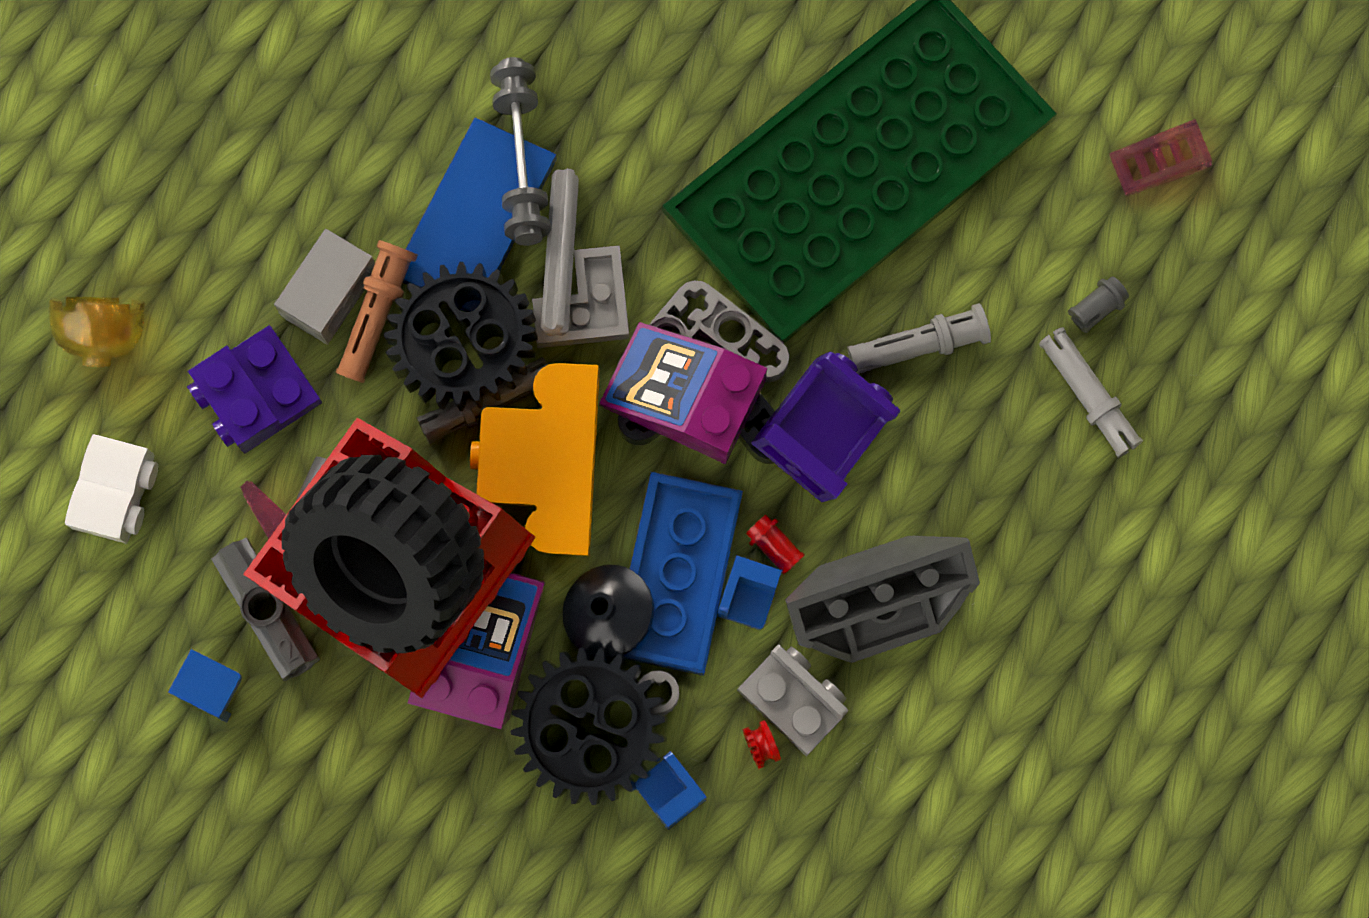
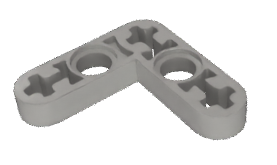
M694 280L685 283L649 324L657 328L672 327L680 335L696 339L700 335L712 345L727 349L759 364L760 356L751 348L747 356L741 354L749 346L753 335H756L759 339L756 340L755 348L766 355L772 350L777 353L776 363L778 367L766 366L768 368L766 382L770 383L779 380L788 368L789 353L784 343L703 281ZM701 294L705 296L704 307L706 310L702 311L696 308L688 316L687 324L693 326L688 330L679 319L688 309L686 297L690 296L696 299ZM676 312L679 318L671 315V313ZM734 320L741 323L745 329L744 337L735 343L724 341L718 332L724 322Z

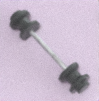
M510 57L501 60L490 71L491 83L501 89L492 98L493 108L501 114L512 115L519 188L506 192L501 199L502 208L512 213V218L504 224V233L509 239L515 240V243L529 246L541 242L542 238L551 231L549 219L540 216V211L548 205L547 193L538 188L528 187L521 114L534 110L538 105L537 93L528 88V85L534 82L536 74L535 68L521 58Z

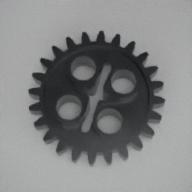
M459 262L456 274L451 275L444 264L440 265V278L435 280L427 272L422 273L425 286L420 289L416 285L409 283L407 287L412 295L411 299H395L402 314H388L387 317L391 326L396 330L384 333L388 344L393 346L386 351V354L392 363H397L392 368L397 378H406L403 384L409 393L419 389L418 395L425 404L436 395V402L442 410L448 405L450 399H454L459 411H464L466 401L470 398H473L479 409L483 408V395L487 393L495 400H501L498 387L504 384L514 390L516 385L511 376L513 372L523 375L528 373L527 367L521 358H535L536 355L533 346L527 343L538 340V334L534 327L529 326L536 322V318L532 309H526L529 306L526 294H517L518 287L513 279L503 284L504 279L501 271L498 269L487 278L486 271L481 263L475 267L472 274L468 273L464 262ZM471 300L481 301L479 307L474 311H461L462 306L466 302ZM442 304H447L450 307L464 334L469 338L474 351L483 363L480 369L474 367L458 337L455 336L448 320L440 310ZM431 323L440 324L435 333L431 335L420 334L426 325ZM489 338H503L502 343L497 348H482ZM449 361H462L460 368L455 372H442L444 365Z
M579 648L577 662L573 661L568 652H561L559 658L561 667L558 668L550 661L542 662L546 676L544 678L536 674H529L528 676L530 683L535 687L533 692L518 691L517 695L527 705L525 709L512 710V715L523 720V726L511 730L510 733L514 736L524 737L525 743L514 750L515 755H530L531 760L523 768L524 772L537 769L542 772L537 780V787H543L551 781L555 783L552 797L559 798L567 789H570L571 804H578L583 798L584 792H587L591 805H597L600 803L601 792L604 790L611 801L619 799V784L627 791L633 792L636 790V785L632 778L634 774L644 779L651 776L649 770L643 764L645 760L654 762L661 760L662 757L651 748L653 743L667 742V737L655 732V726L667 722L668 717L654 715L653 711L655 707L664 702L663 697H648L647 692L653 687L655 681L650 679L639 683L636 680L642 669L640 665H634L627 671L623 670L625 655L618 654L610 664L608 663L607 649L599 648L594 661H591L587 648ZM576 680H581L585 683L589 691L587 702L580 708L572 705L567 696L568 687ZM619 700L626 702L632 709L631 722L624 728L617 727L610 719L611 707ZM557 705L578 718H590L592 715H595L593 722L595 726L627 739L628 744L626 747H622L601 734H588L584 737L585 728L582 725L553 714L551 707ZM555 724L563 726L568 733V743L561 751L551 748L547 741L548 730ZM598 744L608 748L612 757L610 767L604 772L597 771L590 763V752Z

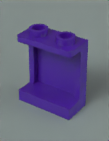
M827 352L813 361L751 442L753 446L821 503L836 499L847 485L844 478L888 421L895 419L901 412L892 403L893 397L886 389L875 383L869 384L856 373L858 368L853 361L840 353L834 354L833 352Z

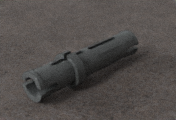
M540 357L538 360L529 363L526 366L528 370L527 375L513 372L511 376L516 388L513 390L504 384L499 386L498 389L501 396L499 401L487 393L483 395V408L479 409L473 398H470L466 401L464 411H459L453 400L448 403L444 410L438 408L417 417V421L428 443H434V441L465 426L468 429L476 426V421L481 419V412L486 407L504 408L534 393V379L540 369L547 366L545 359Z

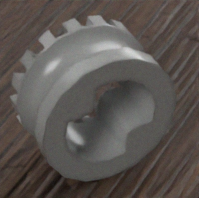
M652 671L644 675L639 683L652 679L658 686L663 685L665 682L670 686L672 691L671 699L666 704H660L653 709L654 715H666L678 703L679 686L675 678L669 673Z

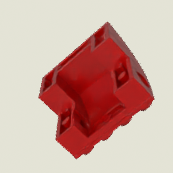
M356 418L292 508L332 466H336L341 460L349 457L381 455L383 460L387 457H395L405 460L407 467L413 469V467L418 466L430 473L428 478L438 485L442 482L452 491L451 498L457 504L462 503L470 514L468 520L470 525L476 526L481 537V545L478 548L484 551L485 569L483 570L481 587L474 595L473 600L442 637H439L434 644L425 649L396 654L395 650L388 653L373 651L372 645L369 644L359 646L349 641L350 636L341 631L336 633L326 626L328 621L319 613L315 616L306 606L308 600L302 593L298 594L291 583L293 574L286 571L283 562V552L285 550L282 549V530L285 528L287 515L243 575L408 690L423 698L431 685L438 680L441 671L459 645L467 639L469 631L483 611L495 599L498 590L512 570L522 561L527 549L536 537L502 508L444 476L409 446Z

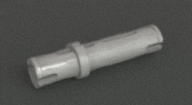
M1064 327L1053 331L1055 335L1053 337L1062 350L1056 346L1050 335L1041 340L1039 346L1044 349L1089 413L1086 419L1091 426L1095 424L1098 426L1118 458L1129 453V448L1119 435L1124 437L1132 450L1139 446L1143 440L1137 435L1119 408L1122 404L1117 397H1110L1067 335Z

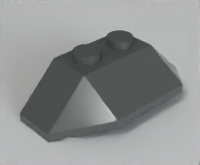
M905 536L818 566L785 601L796 639L800 646L809 649L813 648L824 654L853 663L940 633L960 609L969 592L973 593L980 584L970 541L967 538Z

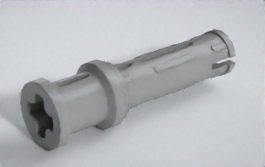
M978 303L972 305L970 311L949 317L939 314L930 320V324L878 338L870 342L851 345L847 349L849 359L858 368L856 373L860 374L871 369L936 351L940 354L949 355L953 353L954 348L978 341L984 345L991 342V334L983 307Z

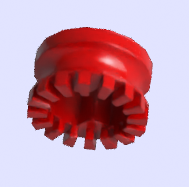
M765 720L759 722V727L756 730H751L748 727L742 729L748 748H754L750 750V753L758 769L764 767L766 760L772 759L775 762L781 760L779 750Z

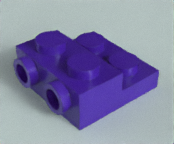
M270 325L231 350L226 345L188 370V373L194 380L193 383L187 386L188 390L202 410L211 405L219 417L212 425L225 445L229 447L236 443L244 454L322 404L321 399Z

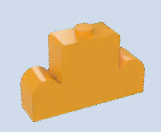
M554 363L543 367L535 376L533 383L534 395L542 408L538 410L486 407L481 412L480 441H472L470 469L478 470L477 495L495 505L537 507L536 511H533L528 517L525 529L536 537L531 546L540 552L556 555L590 556L600 368L598 365Z

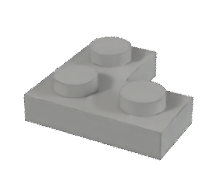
M620 245L574 250L578 294L571 295L569 327L565 335L552 337L545 334V331L541 328L543 298L532 299L533 313L536 318V322H534L535 329L538 334V340H536L537 348L629 339Z

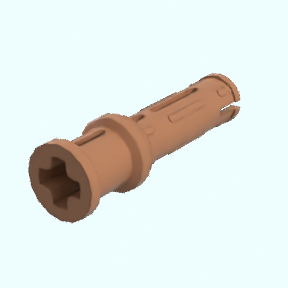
M381 240L378 241L376 246L380 251L372 273L369 277H365L363 284H365L363 289L367 290V293L351 331L340 365L335 372L361 383L365 382L367 370L380 340L393 301L396 298L403 297L404 291L401 289L410 262H415L418 254Z

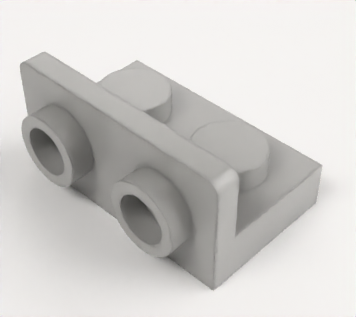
M778 644L737 691L807 757L847 714L848 709L843 705L846 697L827 679L822 684L818 682L808 672L811 664L799 651L792 646L786 651Z

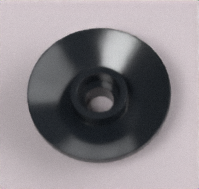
M602 565L585 572L573 583L563 605V624L570 641L578 649L587 648L592 657H595L599 648L607 649L608 659L615 658L618 654L625 655L636 648L647 635L654 615L653 597L646 582L634 571L620 565ZM603 600H607L608 610L603 615H597L596 608L598 604Z

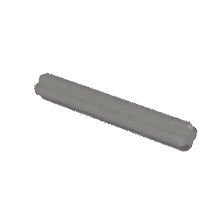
M568 168L565 170H555L551 181L549 208L551 231L547 235L541 328L545 331L546 335L552 337L565 335L569 327L579 178L575 175L574 170Z

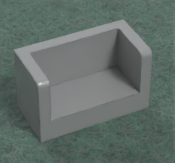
M325 228L274 305L282 318L328 345L365 289L363 287L365 284H363L365 277L371 275L375 265L374 259L371 255Z

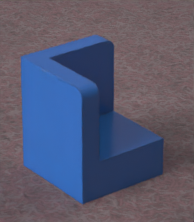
M736 555L718 609V617L757 630L763 629L782 570Z
M191 649L168 693L228 722L231 713L225 710L242 680V675Z
M671 751L663 756V760L649 771L651 774L649 778L644 779L641 777L635 782L638 792L668 830L705 802L707 798Z

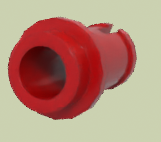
M765 514L745 533L751 539L748 544L751 547L756 544L782 570L781 573L784 575L805 554L800 552L776 525L779 522L777 518L772 521Z

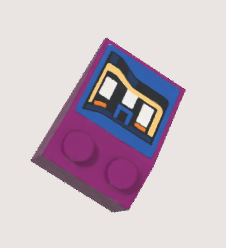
M639 322L599 402V406L726 464L766 382L768 368L727 349Z
M510 573L498 590L495 599L486 607L469 631L467 639L459 645L447 662L438 680L431 685L423 698L410 692L408 704L502 729L510 719L545 582Z

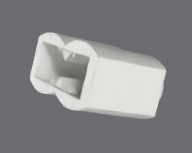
M93 434L84 455L79 480L68 506L65 525L73 530L127 544L130 535H136L143 522L144 508L139 507L144 490H151L157 477L158 463L153 462L154 454L148 448Z

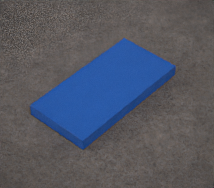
M473 119L405 249L418 254L415 262H410L403 281L404 284L408 285L411 283L421 289L425 286L422 273L427 272L434 280L440 278V265L443 264L448 269L450 275L456 274L459 262H464L470 274L473 273L479 263L483 264L487 278L496 269L501 270L515 240L505 236L504 224L512 218V213L502 208L501 200L506 192L519 188L513 134L480 119ZM524 140L528 187L542 190L557 161L556 154ZM468 301L462 306L461 310L464 312L474 311L479 307L481 301Z
M651 472L630 570L637 573L648 585L653 597L654 615L647 635L636 648L625 654V659L704 676L743 491Z

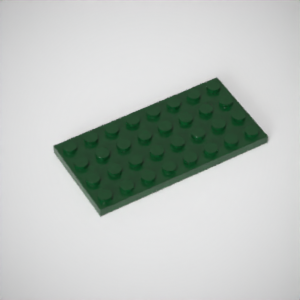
M916 0L663 204L662 212L763 326L781 342L785 343L1052 123L1057 113L951 0Z

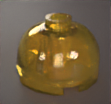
M56 297L51 298L49 301L51 333L57 345L66 353L82 357V366L109 367L111 366V358L127 355L136 347L143 332L145 301L132 299L130 308V304H119V298L66 297V305L63 306L61 300Z

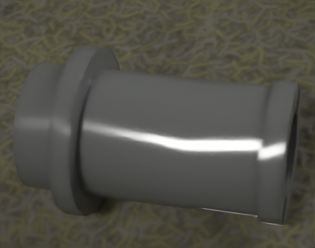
M1110 277L1108 280H1099L1097 282V289L1068 310V314L1072 316V321L1084 333H1088L1094 325L1113 310L1117 309L1120 311L1125 307L1124 302L1129 298V294L1122 283L1115 277Z

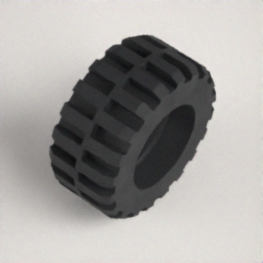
M361 455L360 457H349L341 460L336 466H332L289 511L285 519V528L282 530V549L285 550L283 552L285 569L293 574L291 582L298 594L302 593L308 600L306 606L315 616L319 613L328 621L326 626L336 633L341 631L350 636L349 641L359 646L369 644L372 645L373 651L388 653L395 650L396 654L425 649L434 644L439 637H442L479 591L485 567L484 551L478 548L481 545V537L477 527L470 525L468 521L470 514L462 503L457 504L451 498L452 491L442 482L438 485L428 478L429 472L418 466L413 467V469L407 467L405 460L395 457H387L383 460L381 455Z

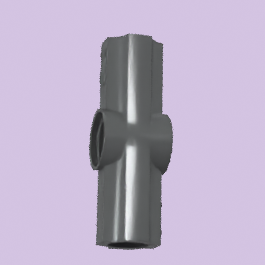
M244 538L240 541L232 542L220 549L211 560L239 605L243 618L251 625L283 681L297 677L312 668L320 658L290 607L243 575L257 556L249 539ZM267 598L275 599L277 605L274 615L266 620H257L255 617L257 604Z

